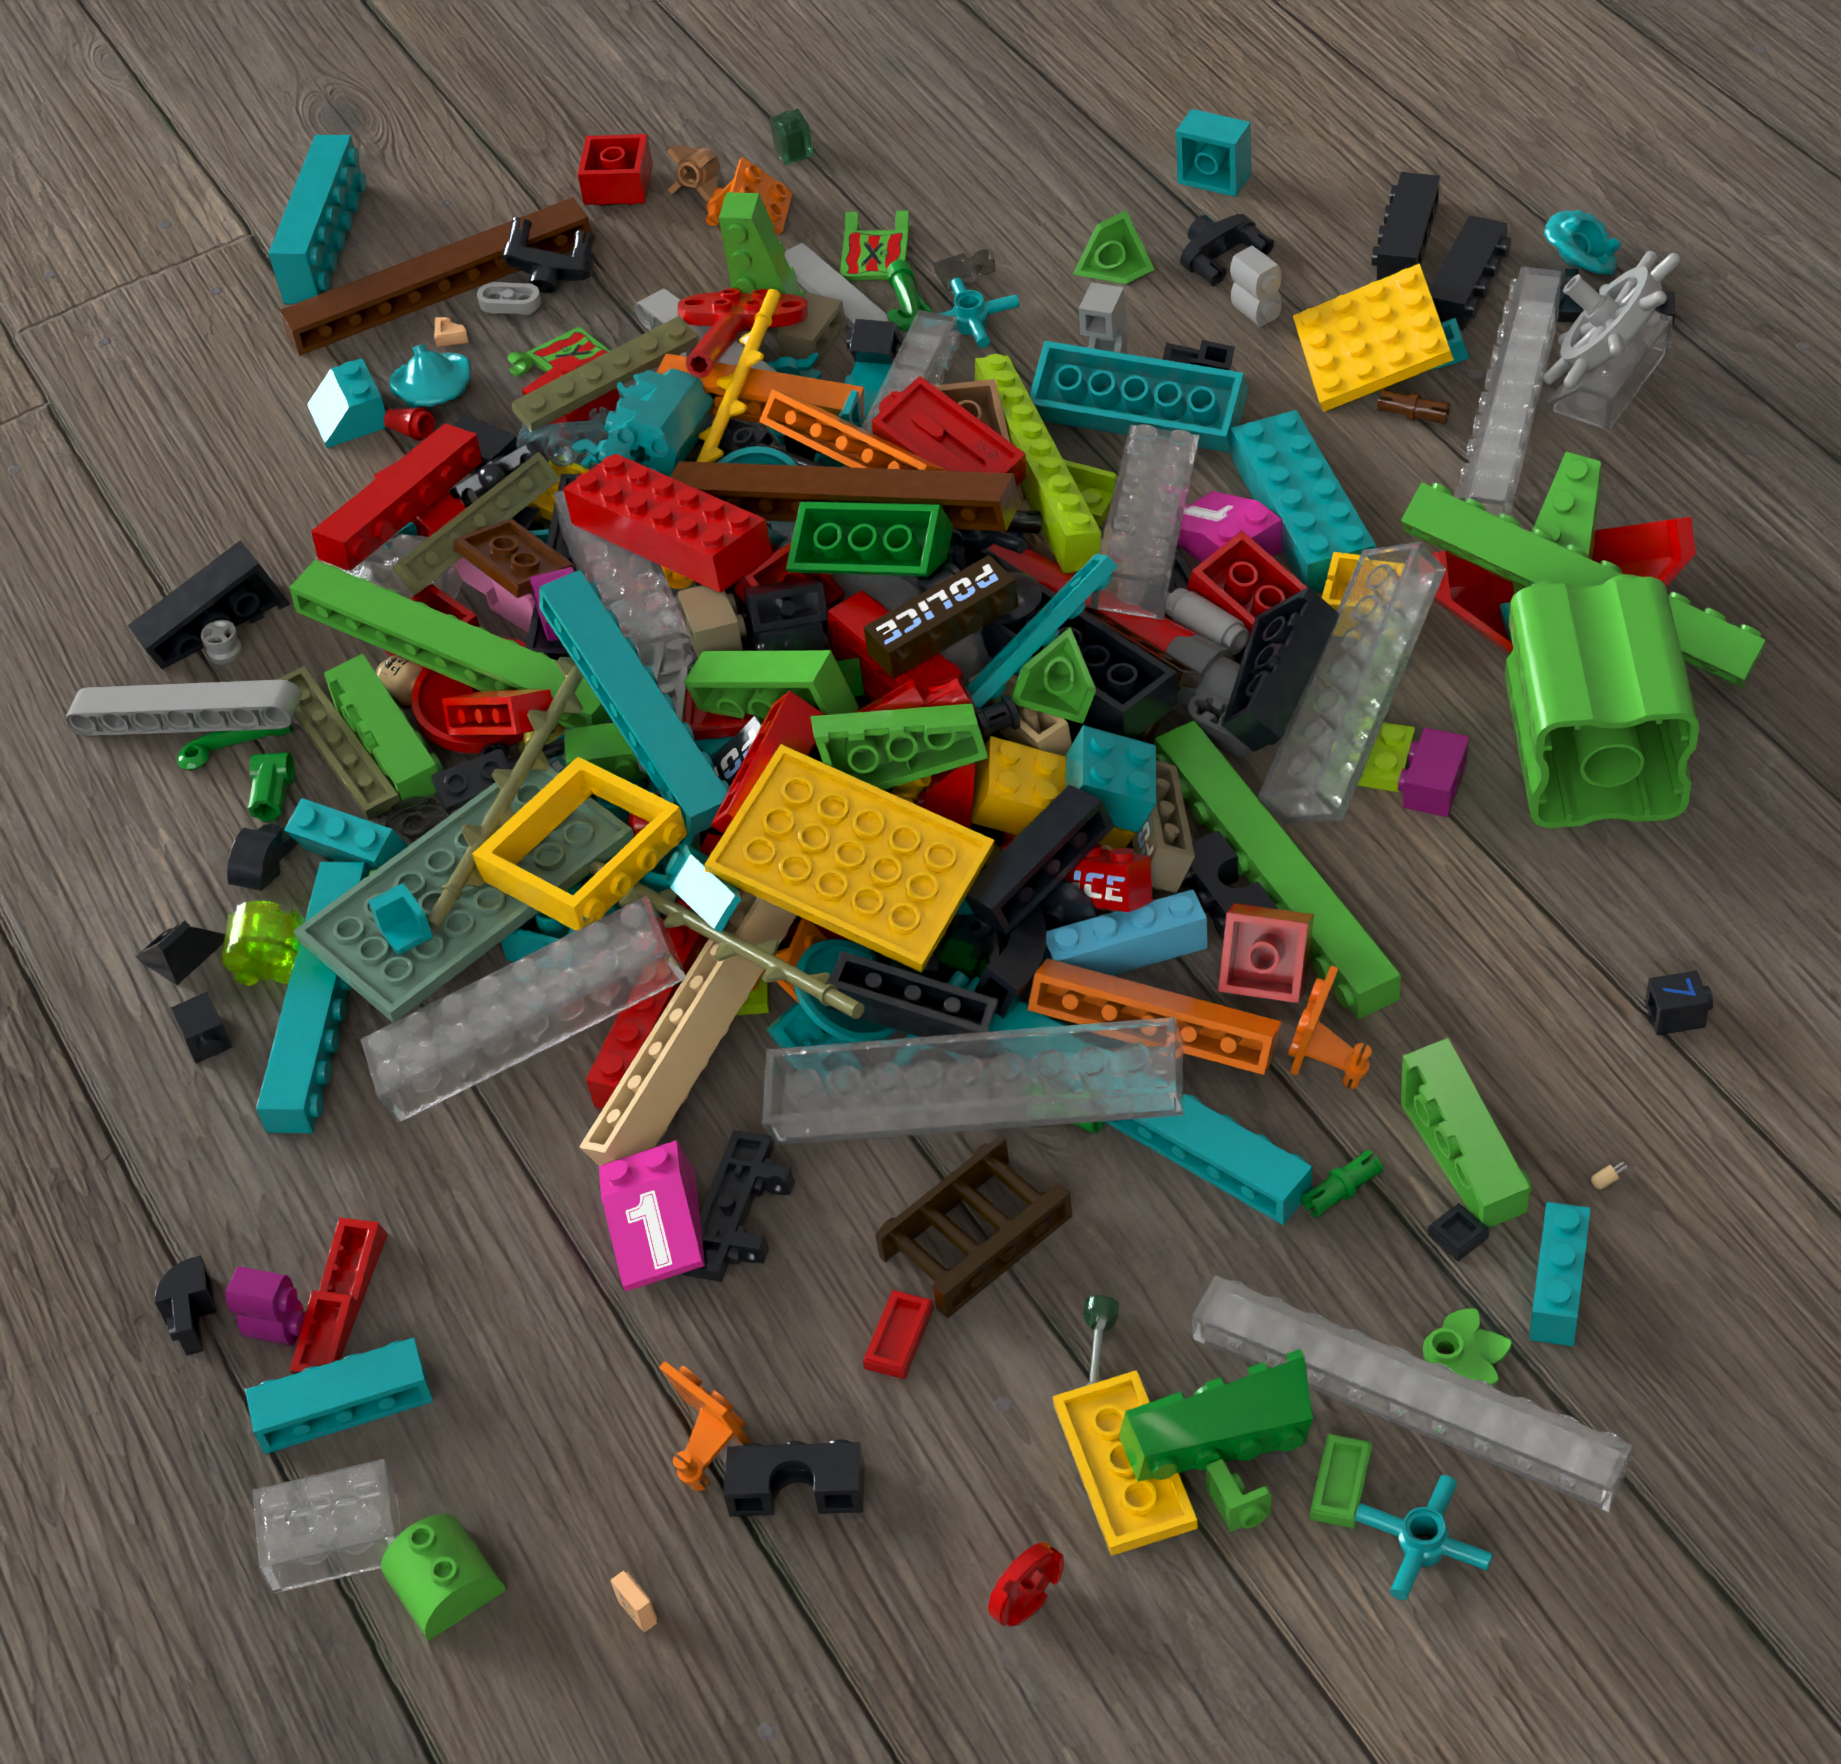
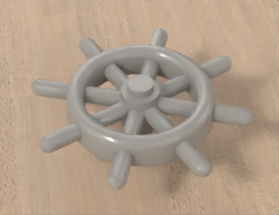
M1648 251L1644 254L1637 267L1625 272L1609 285H1602L1599 293L1584 281L1579 274L1574 276L1566 284L1563 292L1568 294L1584 311L1574 322L1570 330L1559 336L1558 343L1561 345V358L1544 374V382L1549 385L1554 384L1571 368L1564 379V385L1568 389H1574L1585 372L1600 367L1614 356H1620L1624 351V347L1643 328L1656 307L1666 302L1667 296L1662 291L1661 281L1679 265L1681 261L1680 256L1677 253H1670L1651 271L1658 256L1656 252Z

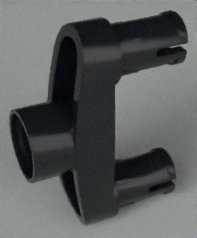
M1236 214L1218 222H1214L1207 215H1202L1191 224L1187 235L1190 242L1182 252L1180 264L1190 272H1196L1208 281L1211 286H1216L1217 283H1221L1224 280L1227 272L1224 267L1213 261L1215 258L1237 244H1244L1247 247L1253 245L1263 254L1267 255L1274 247V240L1262 233L1256 227L1255 222L1245 214Z
M512 218L509 240L504 245L502 259L509 266L530 274L528 283L537 286L539 292H555L559 280L579 281L591 276L593 262L590 259L595 241L593 233L587 232L586 241L582 243L584 231H576L572 255L568 256L527 247L532 222L524 219L522 230H519L521 218Z

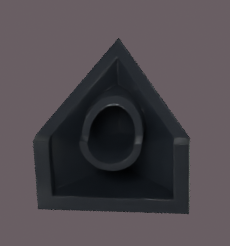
M183 921L180 925L177 924L174 928L163 931L135 957L142 964L172 983L179 985L224 944L231 935L192 927L186 921Z

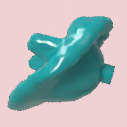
M1564 210L1552 215L1546 223L1544 236L1547 241L1557 247L1560 258L1564 259L1568 266L1599 275H1614L1617 270L1615 252L1620 249L1622 242L1617 240V238H1610L1602 221H1599L1591 213H1585L1582 210Z
M422 344L412 348L415 355L408 361V364H403L399 369H396L389 379L391 392L403 399L409 408H418L419 406L433 407L437 404H444L449 400H454L458 396L461 397L465 393V386H467L470 380L471 362L462 354L451 352L438 353L427 350L426 344Z

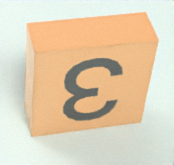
M623 1570L612 1578L611 1583L619 1604L645 1633L656 1625L657 1617L651 1599L628 1572L625 1573Z

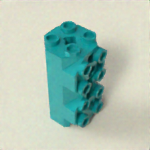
M673 368L663 374L646 370L644 373L640 372L635 386L630 385L626 397L619 399L615 412L609 411L604 431L609 432L607 443L604 442L598 458L599 463L606 457L616 453L670 477L679 461L686 459L698 442L699 434L706 430L710 423L714 400L709 393L706 394L703 390L701 379L690 373Z

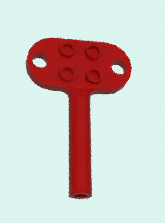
M728 288L720 292L692 295L678 302V316L687 324L712 326L686 359V367L691 375L698 378L708 376L740 334L746 330H752L755 323L754 317L760 311L769 289H758L752 293H740L739 289ZM781 294L772 316V324L769 327L789 326L804 321L808 318L807 300L793 294Z

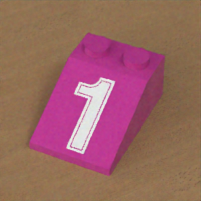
M1212 491L1163 521L1174 542L1200 563L1240 531L1246 533L1271 556L1282 551V519L1256 500Z
M677 1140L599 1166L601 1199L622 1286L625 1291L705 1266L695 1170Z

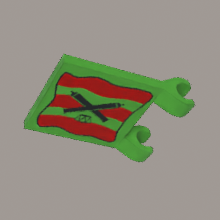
M896 211L895 230L860 231V223L858 222V212H846L840 275L847 281L888 280L886 270L889 264L896 260L906 261L908 237L911 229L909 211Z
M577 327L528 352L510 353L507 357L508 361L515 366L510 367L509 372L516 377H521L535 364L546 373L570 355L584 363H588L608 353L610 350L581 327Z

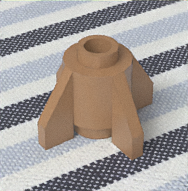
M678 144L671 147L667 151L676 164L679 162L680 164L677 171L679 180L668 189L669 193L672 195L683 186L697 188L696 190L707 202L713 197V191L717 188L718 173L720 171L718 157L713 151L706 148L695 149Z

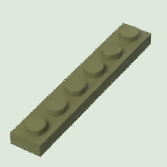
M677 316L513 401L512 411L533 432L617 388L618 382L625 384L634 379L633 375H639L640 372L644 373L646 370L658 367L665 354L679 356L696 347L699 343V335L680 316Z
M536 453L391 567L392 570L414 596L462 558L460 554L454 551V539L512 518L558 482L560 477L541 453Z
M305 666L277 679L290 681L301 690L302 697L294 718L369 821L401 805L396 790Z

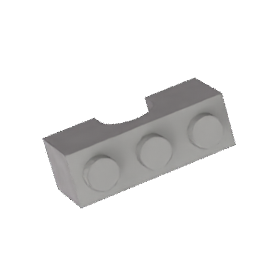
M1091 282L1079 306L1080 335L1090 336L1088 348L1128 354L1124 287Z

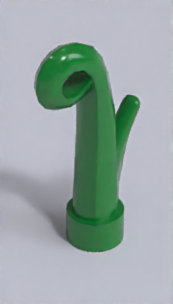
M896 260L889 264L886 274L890 286L895 289L902 309L894 308L887 312V319L889 322H894L899 331L910 332L920 326V311L925 316L932 315V310L921 298L914 285L915 277L910 263L905 260Z
M292 723L283 729L212 731L183 746L178 753L177 764L184 770H197L208 761V751L272 735L275 737L293 732Z

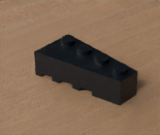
M240 540L127 627L158 666L164 669L203 649L201 632L209 623L217 620H227L236 627L249 620L252 624L264 618L263 612L275 606L280 610L290 605V603Z
M1310 587L1255 617L1222 723L1225 729L1253 752L1267 745L1276 744L1284 735L1287 724L1340 615Z

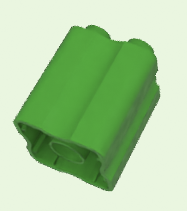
M1625 574L1615 576L1599 586L1577 587L1546 580L1518 591L1510 602L1509 628L1513 651L1506 659L1505 684L1531 820L1540 827L1559 828L1583 826L1603 819H1623L1631 822L1667 820L1683 813L1688 806L1691 789L1687 760L1697 747L1699 722L1665 584L1657 578Z

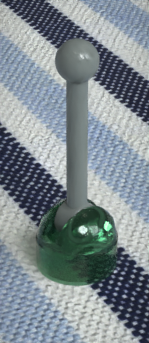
M1094 1295L1085 1299L1084 1320L1087 1326L1095 1331L1089 1383L1085 1386L1098 1382L1103 1332L1112 1329L1118 1319L1119 1302L1108 1296Z

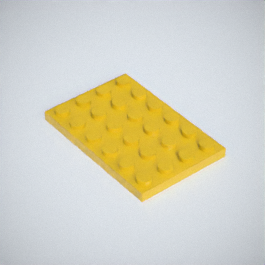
M780 744L704 866L705 872L713 873L732 886L922 973L994 848V840Z

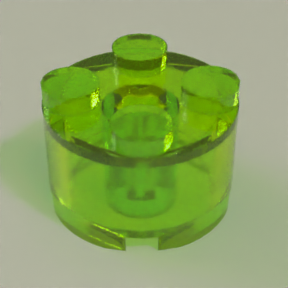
M270 901L245 902L237 906L235 913L232 914L230 911L227 917L221 958L224 966L235 974L234 979L238 983L254 985L258 980L274 979L284 984L289 983L295 957L298 956L300 946L294 930L305 922L298 912L291 909L290 915L279 910L280 904Z

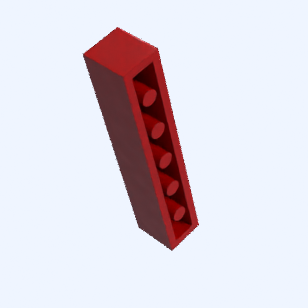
M444 423L311 531L318 560L348 571L353 570L482 463L477 434Z

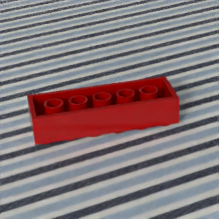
M616 453L606 457L600 464L588 472L579 475L576 480L563 488L573 525L719 593L773 556L764 518Z

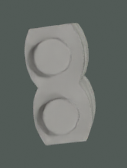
M1252 245L1233 256L1230 267L1231 277L1234 281L1231 290V302L1238 311L1256 325L1262 327L1280 315L1282 298L1278 290L1281 285L1282 272L1277 263Z

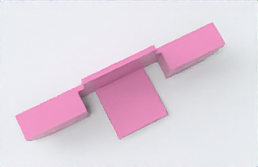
M464 557L459 559L457 568L460 577L467 584L485 594L490 609L529 633L535 603L533 594L530 593L516 598Z

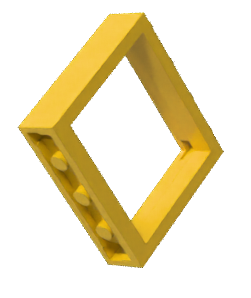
M577 757L474 851L472 855L484 882L569 928L584 934L616 902L625 896L642 877L651 871L667 853L677 846L688 833L679 806ZM592 794L650 822L574 895L516 866Z

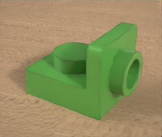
M1223 1459L1206 1465V1490L1229 1532L1242 1527L1246 1529L1253 1528L1262 1523L1271 1514V1493L1267 1486L1246 1494L1241 1478L1236 1472L1230 1474Z

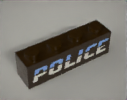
M988 555L864 626L868 654L895 679L1019 607L1016 580Z

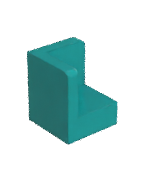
M404 883L368 901L378 929L397 955L403 954L433 938L425 912Z

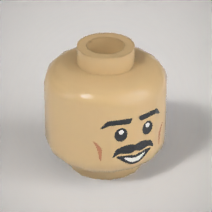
M398 655L390 656L379 664L375 673L395 703L405 707L412 706L411 694L413 685L423 668L421 665Z

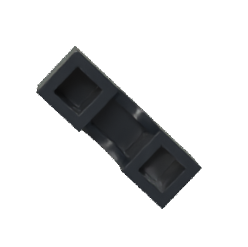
M1219 830L1192 841L1195 858L1181 885L1184 888L1189 887L1190 890H1194L1204 913H1208L1213 919L1215 929L1222 940H1224L1226 914L1234 903L1278 909L1259 882L1243 888L1228 887V885L1238 881V855Z
M838 1439L829 1443L816 1444L790 1441L784 1445L744 1443L740 1446L726 1447L723 1495L729 1517L774 1515L777 1494L782 1488L792 1483H805L814 1488L813 1492L819 1514L863 1512L865 1464L860 1442Z

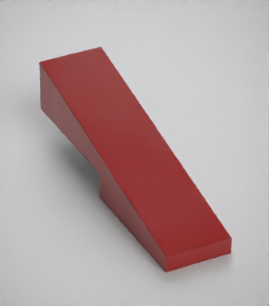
M339 1217L319 1291L312 1290L289 1370L292 1374L300 1373L309 1367L322 1366L341 1359L388 1235L379 1222Z

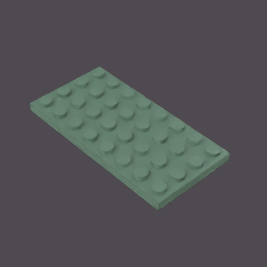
M550 766L545 772L530 770L510 805L514 814L559 773ZM496 782L294 930L299 943L393 1023L540 912L486 882H483L481 887L464 886L461 891V898L455 901L440 929L434 930L430 928L433 938L400 955L395 953L378 929L372 914L369 900L404 883L425 912L426 918H428L442 894L441 888L444 884L448 883L469 847L461 828L464 824L481 826L501 791ZM589 796L516 866L566 892L590 874L589 868L594 861L599 860L604 863L624 848L634 838L633 830Z

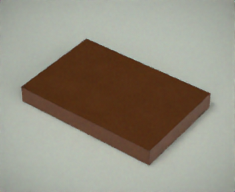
M512 518L454 539V551L516 598L532 593L529 578L531 576L572 567L574 572L576 570V565Z

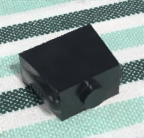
M821 622L756 633L753 632L750 626H746L749 651L830 650L831 647L830 636L822 628Z

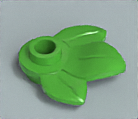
M1462 1309L1449 1314L1442 1328L1436 1329L1425 1339L1423 1356L1431 1367L1440 1371H1450L1459 1382L1465 1385L1489 1387L1498 1382V1375L1493 1366L1505 1358L1511 1349L1512 1341L1500 1334L1479 1329L1480 1317L1477 1309ZM1446 1349L1451 1351L1452 1354H1442L1438 1351Z

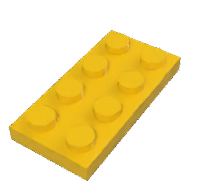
M1137 1370L1053 1396L1054 1408L1111 1556L1198 1529L1196 1515L1179 1473H1175L1173 1476L1163 1480L1152 1478L1138 1482L1120 1441L1119 1434L1125 1411L1150 1403Z

